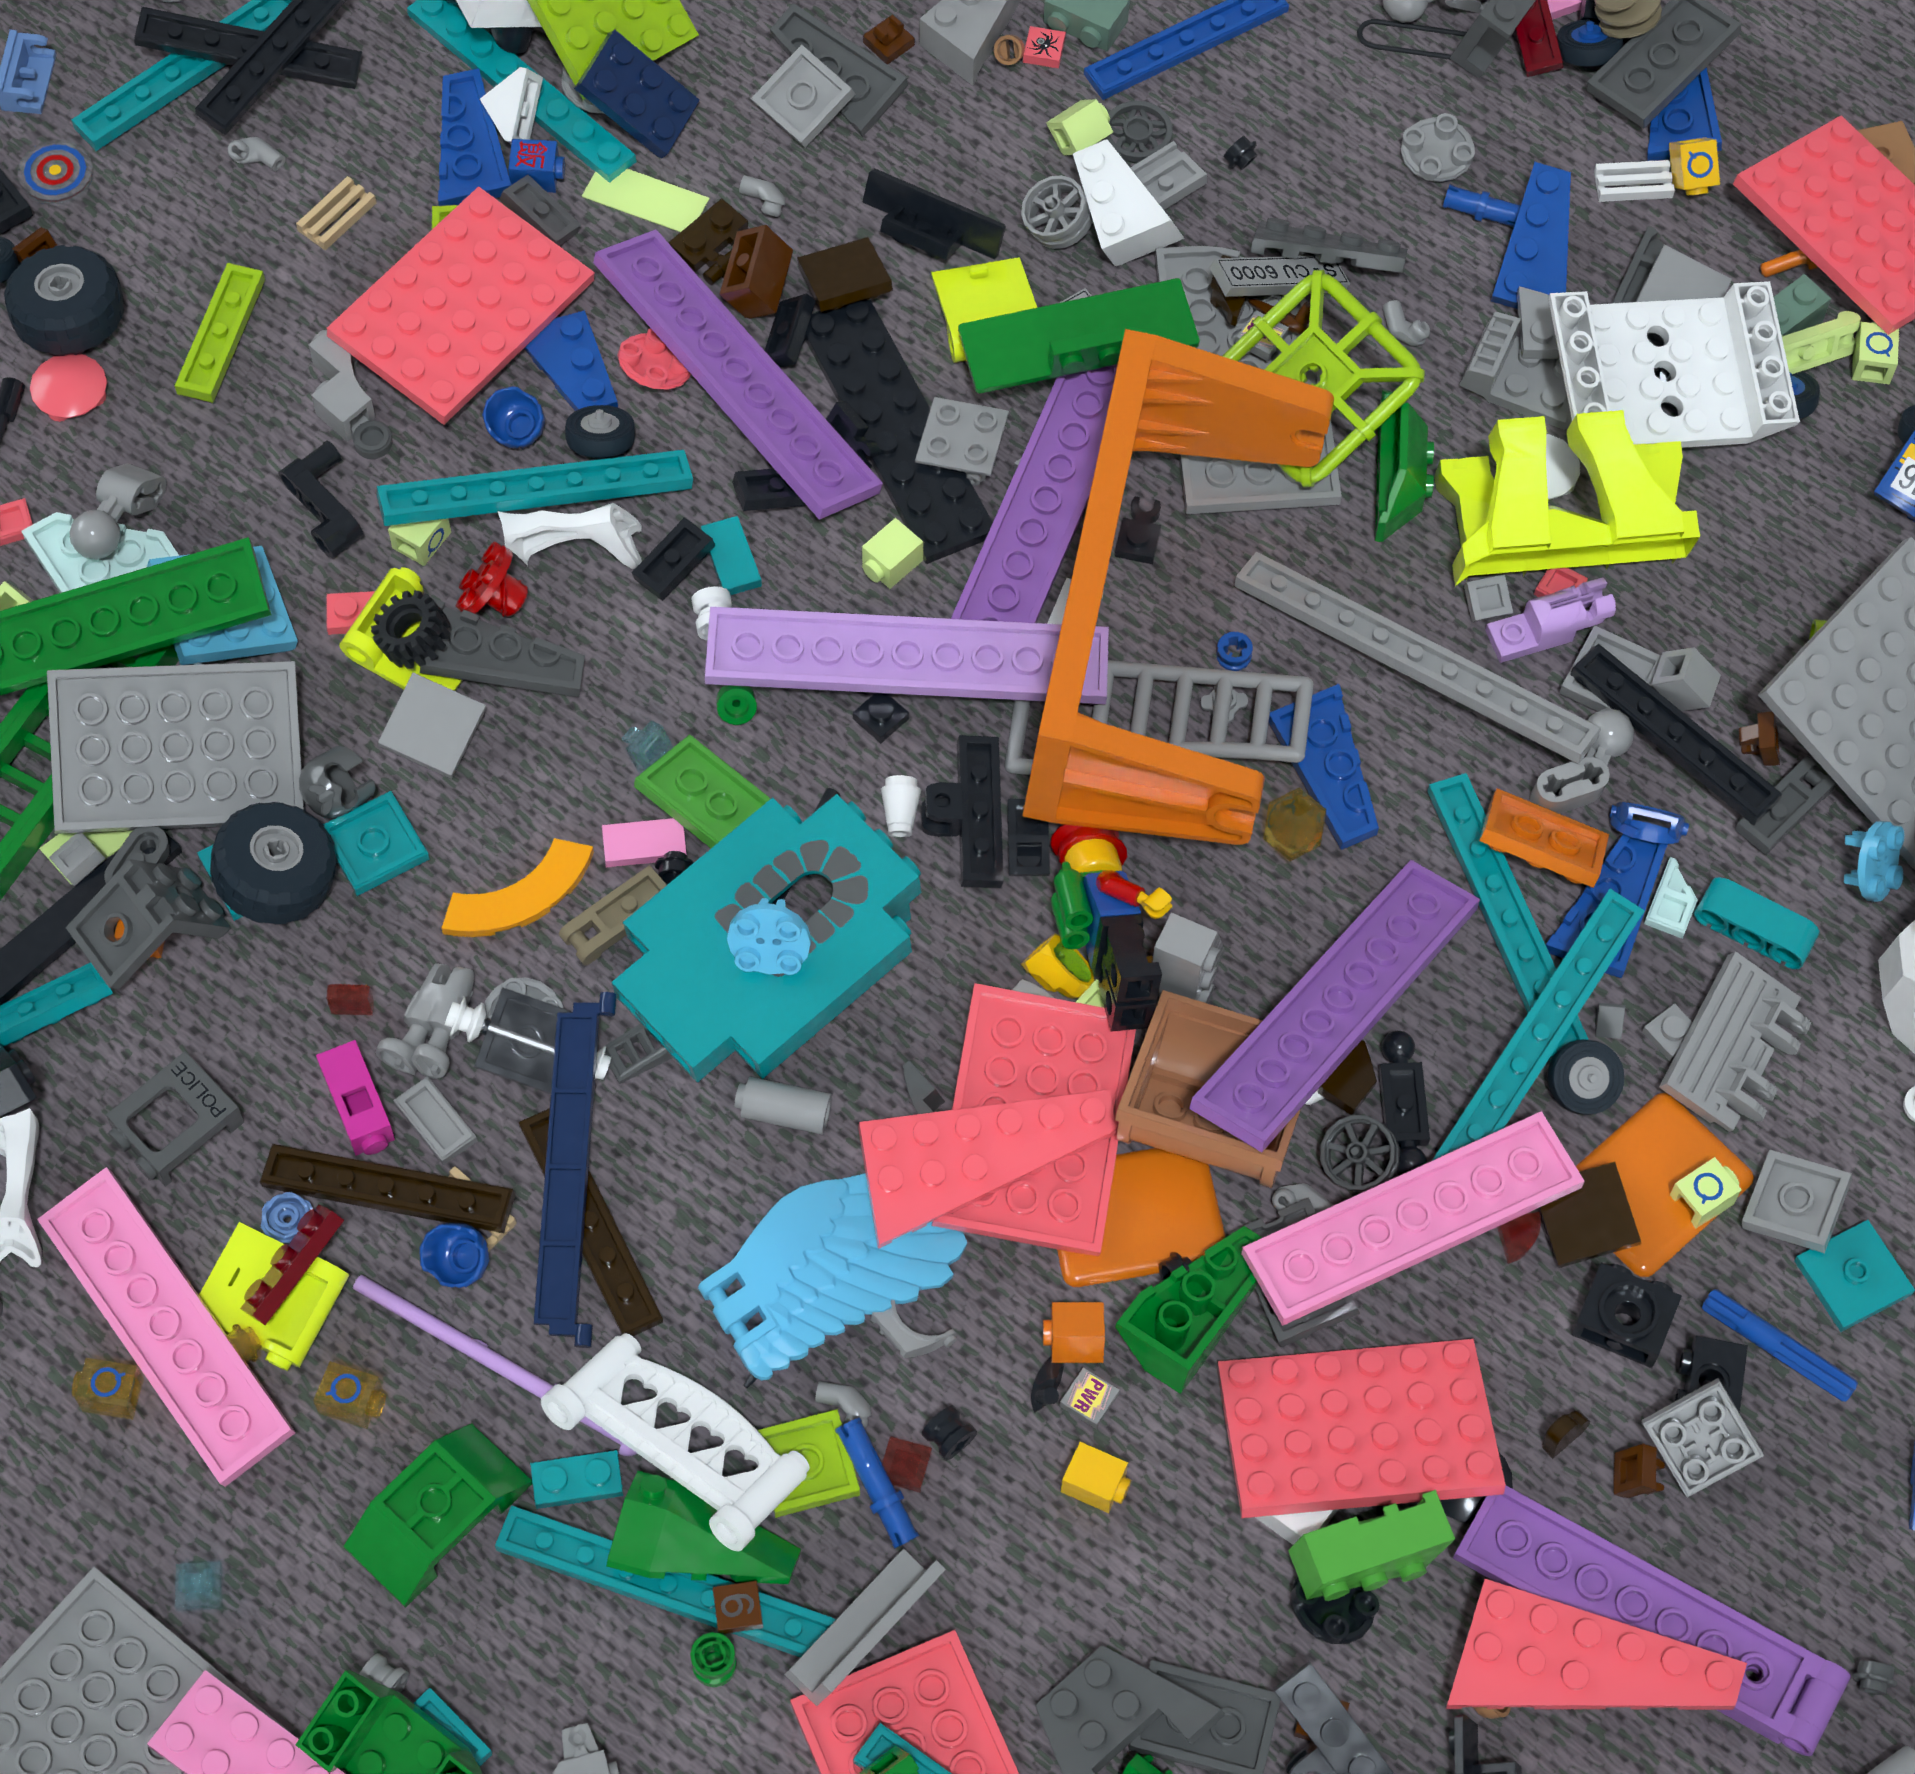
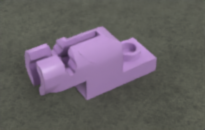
M1598 578L1583 582L1577 588L1573 585L1555 593L1528 600L1524 613L1488 623L1485 631L1499 662L1502 663L1573 642L1576 631L1598 625L1606 618L1614 616L1616 605L1613 594L1602 595L1603 588L1607 586L1606 580Z

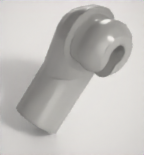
M258 137L233 140L228 145V155L240 164L262 162L273 171H277L284 165L286 160L284 155Z
M746 175L743 176L739 193L764 200L761 208L762 212L779 217L782 212V205L785 206V197L780 190L771 182Z
M1398 300L1389 301L1383 305V312L1389 332L1396 339L1410 346H1419L1425 343L1426 338L1430 335L1429 325L1425 321L1420 322V320H1416L1413 323L1406 321L1402 305Z
M1305 1183L1280 1187L1272 1197L1273 1206L1277 1210H1281L1308 1197L1315 1213L1334 1206Z
M822 1381L818 1382L815 1397L816 1403L840 1406L846 1413L845 1423L860 1417L864 1428L868 1426L871 1407L856 1388Z

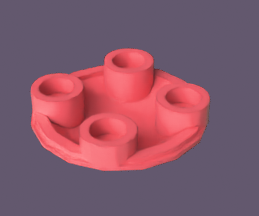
M651 328L648 329L647 333L629 337L620 345L618 351L620 367L628 377L640 385L652 389L669 390L682 386L690 378L691 373Z
M84 354L57 355L42 363L32 375L30 392L33 402L42 412L48 414L52 420L61 422L68 418L84 415L96 406L103 404L107 396V380L104 369L96 360Z

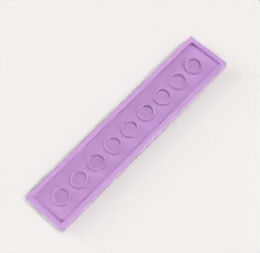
M710 607L705 684L1045 701L1062 624ZM1095 627L1080 703L1106 704L1109 627Z

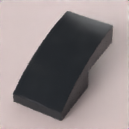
M1008 799L1009 876H1050L1049 822L1023 817L1026 799Z

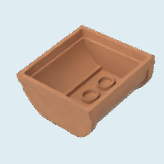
M1162 990L1117 1109L1115 1121L1119 1122L1117 1140L1128 1144L1133 1140L1260 1180V1185L1273 1188L1278 1172L1281 1171L1301 1109L1263 1152L1258 1151L1189 1109L1192 1097L1263 1020Z

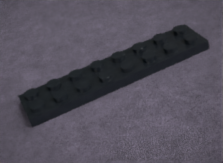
M864 299L844 305L838 310L818 311L811 314L805 341L838 402L847 401L869 427L864 435L865 438L873 440L879 445L881 453L875 456H868L904 525L923 541V560L925 564L984 542L993 522L969 478H966L967 474L963 471L915 463L930 413V407L872 301Z

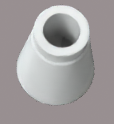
M904 775L887 777L885 779V786L881 788L888 835L891 837L912 836V828L921 789L917 787V779Z

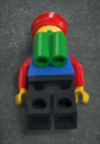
M1063 824L1053 833L1050 842L1054 854L1059 858V862L1062 865L1054 878L1056 892L1050 899L1062 945L1067 949H1079L1086 946L1093 975L1099 976L1098 986L1111 1032L1148 1028L1156 1008L1155 999L1158 998L1162 972L1159 962H1152L1153 956L1146 957L1143 948L1145 938L1144 923L1139 905H1142L1145 912L1151 918L1159 919L1172 908L1170 903L1172 898L1160 887L1148 896L1145 894L1143 887L1129 881L1127 874L1122 871V865L1128 856L1125 844L1119 839V831Z

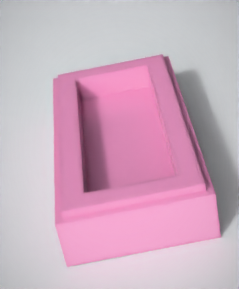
M673 818L602 825L606 868L655 863L658 858L664 857V854L669 851H680L686 854L684 827Z

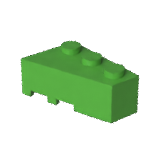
M1436 1490L1422 1494L1423 1499L1416 1506L1399 1511L1395 1503L1383 1507L1384 1516L1358 1521L1356 1516L1303 1534L1288 1552L1306 1599L1323 1596L1325 1601H1331L1345 1596L1350 1592L1349 1589L1362 1586L1364 1591H1371L1388 1583L1389 1579L1401 1577L1402 1582H1407L1426 1574V1567L1455 1540Z

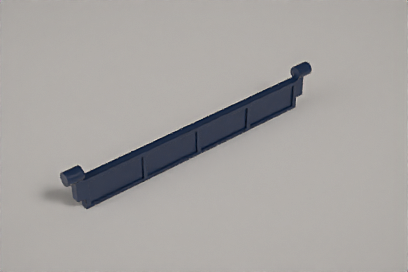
M601 992L599 1003L574 1002L573 1013L558 1012L556 1021L533 1324L549 1325L550 1336L575 1337L574 1347L591 1348L593 1325L577 1324L599 1018L600 1016H615L616 993Z

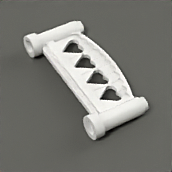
M627 1333L615 1336L565 1384L554 1385L542 1396L541 1406L545 1414L558 1427L571 1430L586 1416L715 1508L717 1512L709 1520L710 1528L715 1537L724 1546L733 1551H741L755 1537V1528L806 1478L807 1472L810 1469L805 1457L796 1451H790L782 1456L777 1454L745 1417L704 1386L671 1369L640 1358L638 1356L641 1353L640 1344L633 1336ZM630 1379L641 1381L643 1388L652 1389L657 1394L653 1399L627 1405L621 1404L624 1384ZM665 1402L675 1405L677 1412L686 1413L690 1417V1420L685 1423L660 1429L654 1428L657 1408ZM697 1426L706 1427L710 1431L711 1436H718L724 1441L719 1447L693 1453L688 1452L691 1431ZM730 1450L740 1451L744 1455L745 1460H752L758 1465L753 1471L728 1477L722 1476L725 1454Z

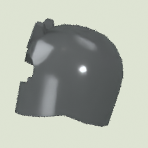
M336 746L310 760L304 766L299 777V790L303 800L313 812L321 817L334 819L353 811L373 797L375 783L370 779L356 787L348 770L363 761L351 749Z

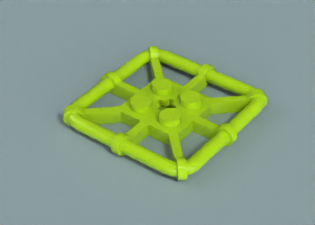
M1314 270L1312 275H1308L1298 282L1262 318L1257 316L1252 321L1254 326L1222 355L1223 357L1239 361L1263 337H1266L1281 354L1264 370L1304 383L1308 380L1305 375L1307 371L1311 370L1315 373L1319 369L1322 370L1321 380L1316 385H1310L1331 392L1334 396L1332 412L1337 409L1355 429L1316 466L1300 467L1277 464L1289 477L1301 483L1303 487H1314L1316 482L1327 477L1365 440L1370 441L1376 436L1374 431L1415 393L1420 383L1424 382L1425 370L1420 368L1416 358L1381 324L1382 318L1376 312L1370 313L1337 279L1329 274H1325L1324 270ZM1325 291L1358 322L1337 344L1322 330ZM1311 292L1309 327L1288 345L1273 328ZM1371 335L1402 367L1360 369L1347 354L1366 336ZM1403 382L1364 420L1345 402L1362 383Z

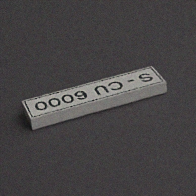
M1298 256V259L1286 257L1216 258L1209 267L1225 297L1286 295L1298 282L1308 275H1312L1314 270H1324L1325 274H1329L1337 279L1346 289L1350 285L1339 263L1320 262L1314 256Z

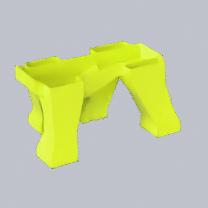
M1624 410L1576 414L1567 429L1568 446L1588 471L1597 495L1602 520L1560 507L1548 506L1545 416L1497 420L1488 436L1490 452L1497 464L1495 480L1490 471L1489 456L1442 459L1434 475L1436 489L1456 509L1461 548L1452 564L1455 586L1465 578L1467 581L1468 577L1472 575L1522 571L1524 577L1527 571L1603 564L1606 565L1607 570L1609 564L1672 559L1673 564L1677 558H1686L1700 538L1697 511H1681L1675 504L1683 458L1681 441L1634 445L1625 425Z

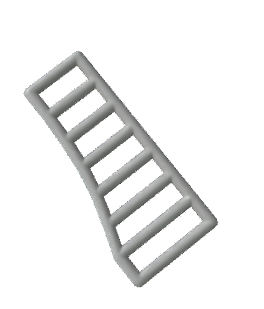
M1108 660L1106 704H1094L1093 719L1107 724L1114 677L1137 678L1130 732L1146 736L1153 681L1177 682L1170 738L1169 742L1166 743L1215 758L1259 759L1294 763L1304 760L1314 686L1311 678ZM1193 683L1217 685L1210 741L1185 742ZM1233 687L1257 689L1250 743L1226 742ZM1273 690L1297 692L1290 746L1266 744ZM1029 700L1014 701L1004 764L1005 770L1012 774H1031L1033 759L1022 758L1031 702Z

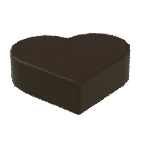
M1574 1410L1570 1414L1562 1415L1547 1430L1542 1448L1552 1459L1555 1458L1587 1429L1590 1420L1580 1410Z

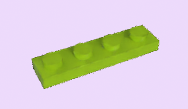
M231 263L226 264L175 383L177 394L211 403L214 402L265 282L263 271Z

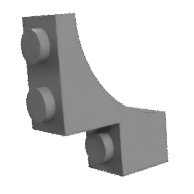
M322 330L308 345L313 365L330 380L322 382L316 388L315 392L311 395L316 415L348 442L353 438V433L360 424L376 419L372 399L363 391L355 378L357 359L328 338L327 330Z

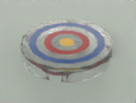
M54 139L39 143L27 151L21 159L18 168V177L23 193L32 202L48 204V207L53 208L72 205L85 197L90 190L89 186L92 183V179L94 181L95 176L90 155L82 146L69 140Z

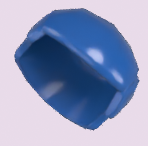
M515 386L496 390L486 400L482 413L486 429L491 437L499 444L512 449H524L531 446L542 435L546 420L541 404L538 403L537 399Z
M464 1223L439 1224L426 1233L419 1247L420 1265L423 1271L432 1274L439 1281L440 1285L451 1288L468 1287L482 1278L490 1260L484 1236L474 1227Z

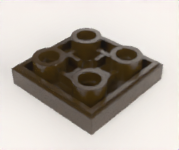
M869 237L797 257L799 270L821 312L838 310L844 305L864 299H875L881 294L893 291L892 280Z
M1615 1162L1579 1172L1584 1179L1581 1189L1539 1207L1558 1268L1641 1245V1239Z

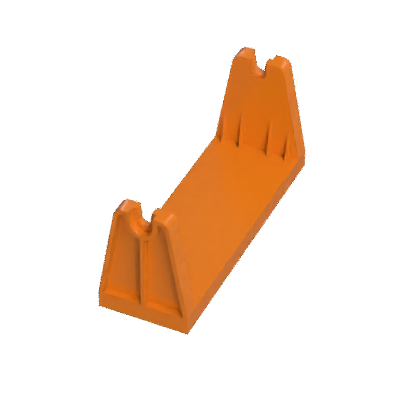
M1125 329L1039 728L1023 817L1057 824L1242 845L1250 841L1256 813L1260 809L1265 777L1261 772L1102 723L1079 713L1078 708L1132 451H1152L1312 467L1317 465L1320 460L1324 436L1327 434L1334 403V396L1331 392L1158 335Z

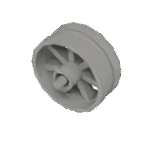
M1063 175L1050 176L1037 182L1028 191L1022 202L1021 216L1024 225L1041 245L1051 249L1066 248L1077 243L1087 234L1093 223L1084 190L1074 179ZM1070 192V193L1061 201V193ZM1081 197L1080 207H1070ZM1039 208L1045 210L1044 213L1036 216ZM1048 222L1044 232L1035 230V227Z

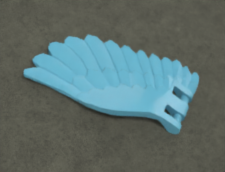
M865 1173L801 1186L781 1198L756 1226L735 1258L704 1279L699 1284L698 1289L703 1298L710 1300L713 1304L714 1309L712 1312L725 1334H731L735 1340L734 1349L744 1366L755 1378L761 1381L769 1380L773 1376L772 1371L787 1369L790 1361L806 1357L809 1348H815L824 1344L825 1335L844 1333V1325L861 1324L865 1320V1315H872L873 1312H884L891 1309V1300H895V1304L917 1301L920 1290L940 1288L945 1285L954 1275L949 1265L960 1259L968 1243L964 1233L931 1226V1221L927 1223V1226L913 1233L912 1231L892 1240V1243L878 1249ZM738 1279L742 1288L728 1297L725 1290ZM759 1312L763 1322L749 1331L746 1323Z

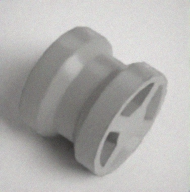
M380 1653L371 1657L359 1674L399 1693L404 1689L409 1677L408 1671L403 1668L394 1669L388 1665L387 1658Z

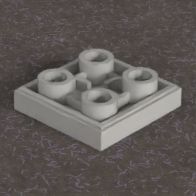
M1664 244L1636 302L1724 297L1732 279Z
M412 673L378 741V746L452 779L484 715L486 705L416 673Z
M1719 1378L1642 1419L1645 1429L1687 1498L1764 1456Z

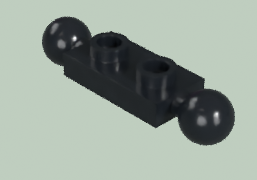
M1397 1030L1386 1035L1382 1042V1052L1386 1059L1392 1063L1380 1064L1379 1078L1384 1125L1396 1136L1400 1147L1399 1166L1396 1172L1400 1176L1427 1163L1425 1154L1417 1146H1428L1430 1133L1422 1062L1408 1063V1060L1412 1058L1415 1052V1042L1408 1033Z

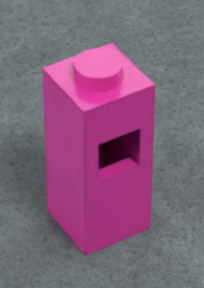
M356 1040L317 1054L316 1058L355 1156L361 1153L372 1155L384 1150L388 1143L394 1141L395 1138Z

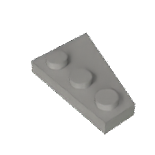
M1519 286L1517 303L1518 317L1521 319L1519 330L1522 359H1560L1548 300L1549 294Z

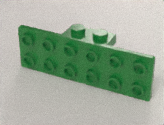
M1179 278L966 322L958 326L960 340L975 391L978 394L1116 365L1119 361L1125 329L1158 335L1195 348L1200 343L1182 282Z

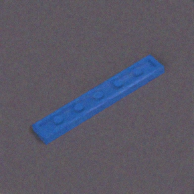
M1226 0L1085 67L1084 76L1101 99L1105 100L1288 12L1289 4L1286 0Z

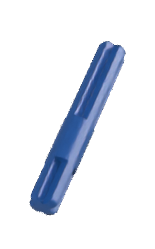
M1713 1289L1705 1299L1702 1306L1705 1312L1839 1400L1846 1402L1857 1388L1858 1382L1856 1379L1718 1289Z

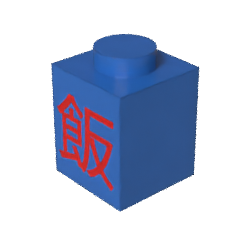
M512 139L508 167L511 185L529 175L546 192L556 193L557 179H564L565 157L559 156L557 141Z

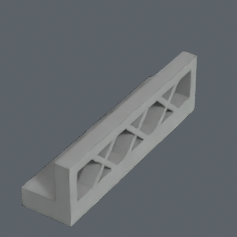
M903 1548L784 1675L810 1701L818 1706L946 1569L936 1560L925 1570Z

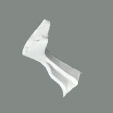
M614 503L584 513L571 514L543 510L528 514H510L497 511L502 522L505 546L522 559L527 566V561L531 555L554 544L573 539H592L631 569H635L642 562L631 536L640 533L642 526L634 516Z
M30 1108L20 1113L0 1118V1154L6 1157L7 1164L6 1192L0 1206V1262L12 1252L23 1258L31 1267H39L43 1258L42 1248L27 1206L39 1137V1122Z

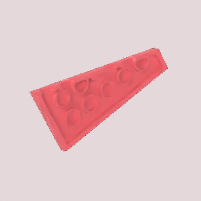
M1110 1090L859 1122V1136L878 1249L892 1243V1240L912 1231L913 1233L927 1226V1223L950 1212L954 1213L1028 1174L1032 1175L1041 1171L1047 1165L1067 1155H1074L1115 1135L1117 1128Z
M1484 1579L1446 1709H1462V1707H1487V1709H1504V1707H1533L1534 1709L1630 1707V1709L1733 1710L1736 1706L1747 1663L1489 1579Z

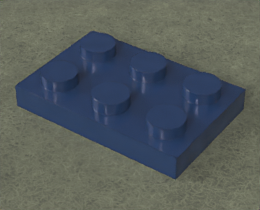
M615 29L607 34L574 88L659 158H663L669 153L700 99Z

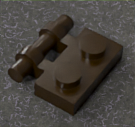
M721 198L668 243L694 272L698 271L705 264L710 267L703 273V277L708 284L713 285L720 278L724 279L732 249L725 255H719L718 253L729 244L733 246L737 231L748 229V220Z

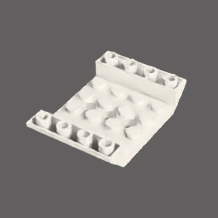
M1770 281L1734 283L1726 295L1721 298L1590 305L1587 291L1549 294L1548 300L1572 421L1576 414L1624 410L1625 425L1634 445L1681 441L1682 448L1748 444L1796 426L1800 422ZM1647 333L1660 335L1664 340V346H1654L1649 342ZM1654 368L1666 369L1671 375V381H1661L1656 377ZM1661 403L1673 404L1678 410V416L1671 417L1664 413Z

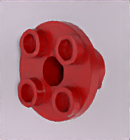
M497 542L491 543L482 557L483 563L478 570L475 571L471 568L465 574L459 585V588L464 592L456 603V608L460 612L464 609L476 614L487 604L501 613L502 617H510L521 609L528 595V587L521 582L522 580H517L507 573L513 557V552L504 545L501 546Z

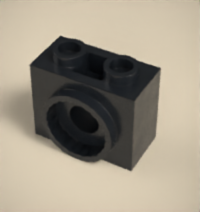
M1601 1262L1572 1336L1653 1368L1682 1295L1673 1292V1289L1663 1282H1648L1633 1276V1273L1624 1266L1618 1264L1607 1265ZM1620 1313L1627 1314L1633 1319L1634 1325L1626 1326L1621 1324L1615 1315Z

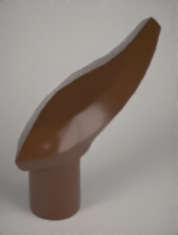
M1253 298L1248 300V303L1255 310L1266 314L1273 307L1268 303ZM1304 302L1296 316L1289 313L1280 323L1289 327L1290 332L1301 335L1309 327L1310 303Z

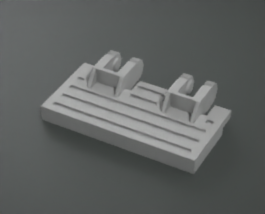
M1735 951L1727 955L1659 1088L1709 1123L1715 1122L1728 1132L1734 1130L1741 1116L1728 1108L1726 1104L1740 1114L1754 1121L1762 1122L1767 1110L1762 1104H1759L1740 1089L1744 1087L1752 1094L1764 1100L1773 1101L1778 1089L1761 1075L1775 1049L1760 1038L1787 1054L1796 1055L1801 1043L1777 1025L1775 1021H1778L1794 1032L1807 1034L1811 1022L1796 1010L1801 997Z

